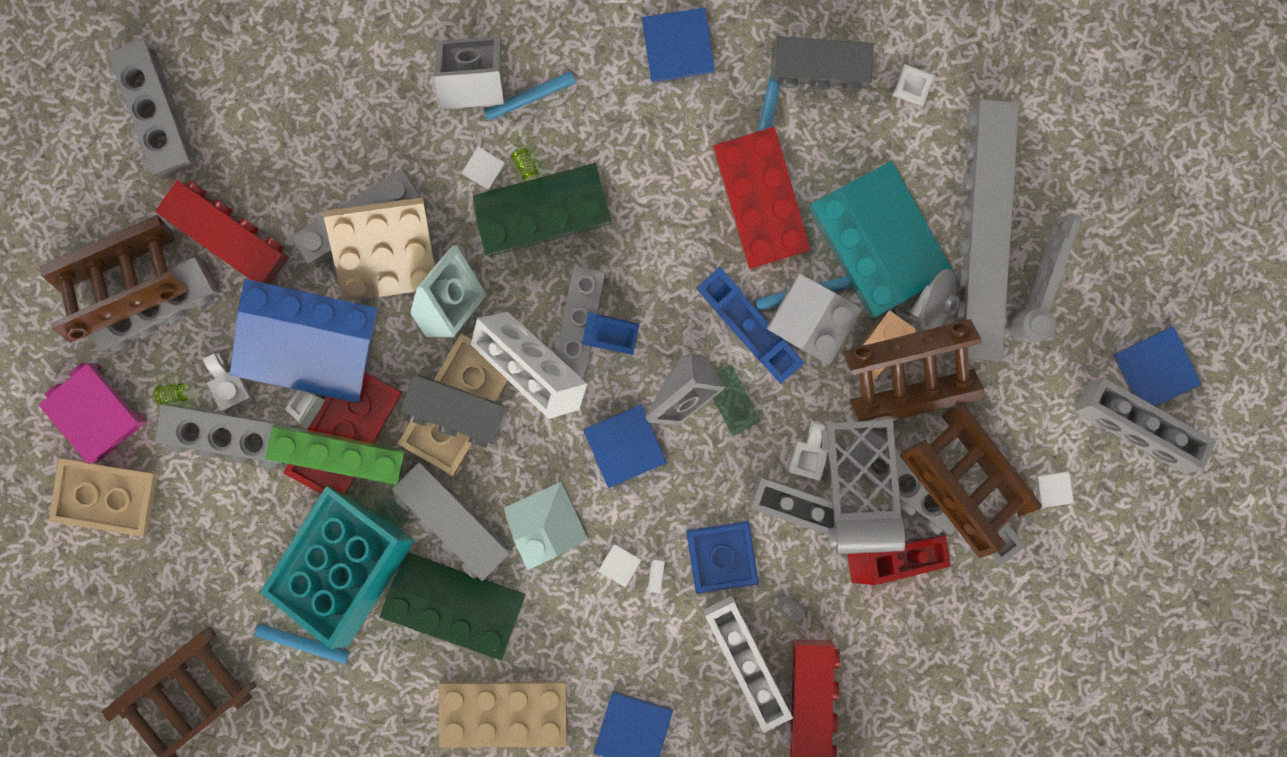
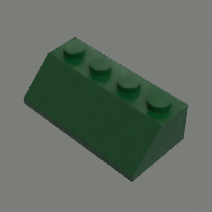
M596 163L473 195L476 221L484 252L488 257L612 225Z
M408 552L392 581L379 617L502 661L526 594L485 579L481 581L479 577L473 579L466 572Z

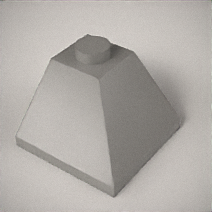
M688 354L677 361V367L668 373L646 415L649 423L680 425L726 388L706 356Z

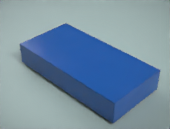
M588 312L582 345L633 355L639 324Z

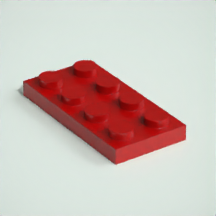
M775 126L713 145L712 148L748 268L752 269L810 251L811 249Z
M366 372L359 403L325 396V402L307 430L375 443L403 392ZM288 464L283 473L322 494L326 486H331L347 495L356 478Z

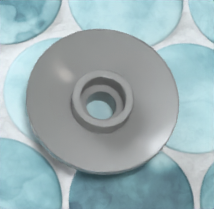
M944 269L940 271L926 292L921 309V325L924 330L940 327L949 315H953L957 311L959 306V297L956 296L957 279L952 270Z

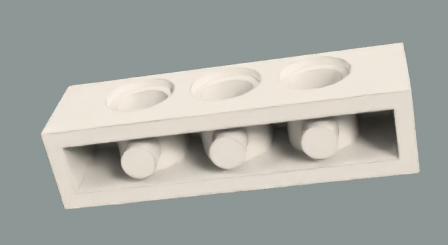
M509 312L477 318L470 345L548 419L580 409L587 383Z
M733 596L704 609L705 617L763 733L793 719Z

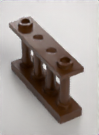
M155 215L39 266L41 276L59 292L61 291L66 317L51 323L52 329L71 343L187 292V285L172 270L168 271L162 246L175 241L172 230L158 215ZM149 252L155 278L138 285L133 259ZM120 265L126 290L109 297L103 273ZM90 278L96 304L79 311L74 286Z
M971 319L844 350L843 354L851 374H859L862 397L850 400L856 422L895 421L984 399L985 391L974 369L969 370L968 347L982 343L981 337ZM954 350L956 373L938 378L936 355ZM923 358L925 381L906 386L904 363ZM891 366L893 389L875 393L872 370Z
M962 404L941 416L949 427L930 445L926 440H923L908 447L900 454V457L976 555L982 558L999 552L1006 545L998 532L1016 513L1018 516L1034 512L1039 510L1042 504L980 426L974 415ZM958 437L969 452L949 470L938 454ZM977 462L988 478L969 496L958 480ZM997 488L1008 503L989 522L978 506Z
M208 627L102 710L101 713L108 722L119 715L122 719L127 718L157 757H179L175 752L231 706L234 705L238 710L253 698L249 692L257 685L253 681L244 689L240 687L211 649L214 647L210 642L218 636L211 627ZM193 656L197 660L201 658L232 697L219 709H217L186 670L189 667L185 662ZM170 676L172 680L176 678L207 717L194 729L162 691L164 686L160 682L166 677ZM141 697L151 698L182 736L170 748H167L137 710L139 706L136 701Z

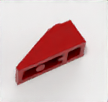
M946 535L905 541L904 551L847 554L851 583L879 585L951 567Z

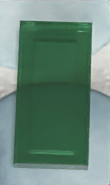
M730 365L717 372L726 388L718 393L713 400L731 435L734 436L761 422L733 366Z

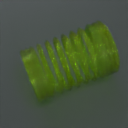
M522 148L511 154L510 157L515 162L514 165L519 170L518 173L522 175L521 178L524 182L534 174L536 176L539 175V171L535 167L536 165L533 159H531L532 157H530L527 148ZM529 155L528 157L522 158L517 161V159ZM530 158V159L525 160V161H523V162H521V163L518 164V162H520V161H522V160H524V159ZM527 161H531V162H529V163H526V164L520 166L522 163H525V162H527ZM533 163L532 165L526 166L521 169V167ZM534 166V167L529 168V169H527V170H525V171L522 172V170H524V169H526V168H528V167Z
M182 382L156 386L154 388L155 402L161 405L170 402L186 401L188 396L183 397L182 388L186 387V384ZM172 387H173V395H174L175 401H174V399H173V397H172ZM175 387H176V395H177L178 401H177V399H176V397H175ZM163 388H164V394H165L166 402H165L164 397H163Z

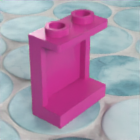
M81 363L69 373L71 377L65 383H59L50 388L45 393L47 398L38 405L88 464L98 463L147 422L140 412H133L102 376L99 372L102 369L99 363Z

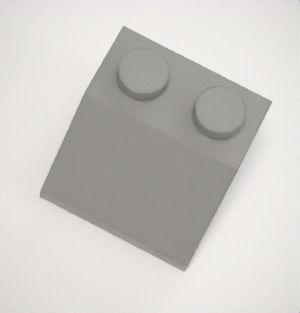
M500 36L437 41L434 81L440 109L459 110L464 107H493L504 104L505 86Z
M798 273L766 329L830 365L861 313L862 308Z

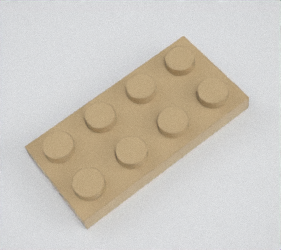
M460 333L434 380L497 402L508 380L470 345L472 341L470 337ZM410 421L398 445L454 476L472 443L468 442L470 436L457 432L456 437L439 432V425L427 421L426 426Z
M566 681L439 683V748L567 746Z

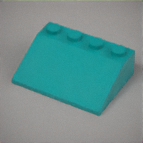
M892 161L837 189L808 207L870 319L876 318L923 291L926 286H930L940 271L944 269L953 271Z
M326 486L260 593L329 649L349 646L414 544L415 539L388 519L331 486Z

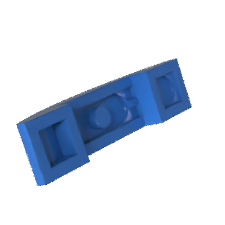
M718 267L696 287L697 291L780 384L805 363L783 338L766 329L769 323L743 295L739 287L721 267Z

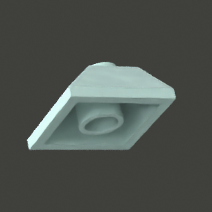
M457 245L451 246L417 287L410 313L425 337H454L487 296Z
M562 482L556 483L504 508L513 540L527 570L561 555L588 539Z

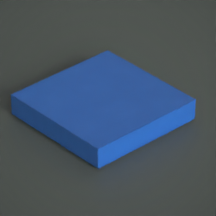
M705 7L642 17L651 82L715 72Z
M1169 327L1113 354L1131 393L1153 406L1162 404L1201 385L1174 327Z
M642 404L583 429L608 488L667 463L652 427L646 419V413Z
M749 520L686 530L696 594L759 584Z
M612 691L594 754L603 757H659L673 709Z

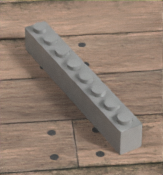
M980 99L974 104V109L970 108L968 111L967 127L972 128V141L968 140L965 148V159L970 160V172L965 173L963 180V191L968 192V203L963 205L961 211V223L966 224V235L961 237L959 243V255L964 256L963 269L958 270L957 287L962 288V297L955 312V319L960 321L971 319L982 340L981 344L968 347V360L1003 361L1019 102Z

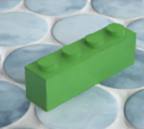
M275 424L271 429L265 459L397 485L405 449Z

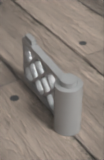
M1072 213L1055 219L1025 309L1013 314L1008 321L1007 328L1009 334L1016 341H1044L1054 334L1056 320L1050 309L1082 216Z
M893 420L827 423V430H821L822 451L829 450L834 528H828L829 547L835 548L836 554L904 551L905 530L901 518ZM885 428L887 442L880 450L864 438L871 429ZM866 429L862 435L856 431ZM848 430L857 438V441L847 452L836 443L835 431ZM860 442L875 454L865 467L849 455ZM886 447L888 452V458L882 453L886 449ZM837 452H839L842 455V458L838 462ZM878 457L889 466V475L882 483L867 470ZM845 459L860 471L850 484L838 475V466ZM863 474L878 486L867 500L852 488ZM889 480H890L891 490L888 489V488L885 486V484H886ZM839 483L845 488V490L841 494L839 490ZM882 490L892 498L893 511L880 512L870 501ZM848 491L863 503L856 513L841 514L840 499ZM865 507H867L868 509H870V510L872 511V512L861 513V511H862Z

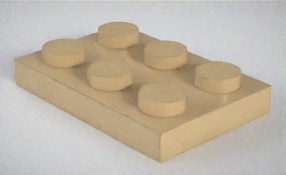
M65 457L59 458L49 521L140 537L147 536L157 473L101 463L88 464L83 460Z

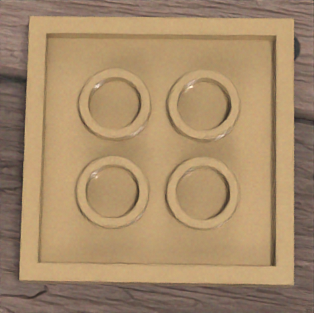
M423 197L324 211L325 225L343 301L349 302L416 292L419 284L435 267Z

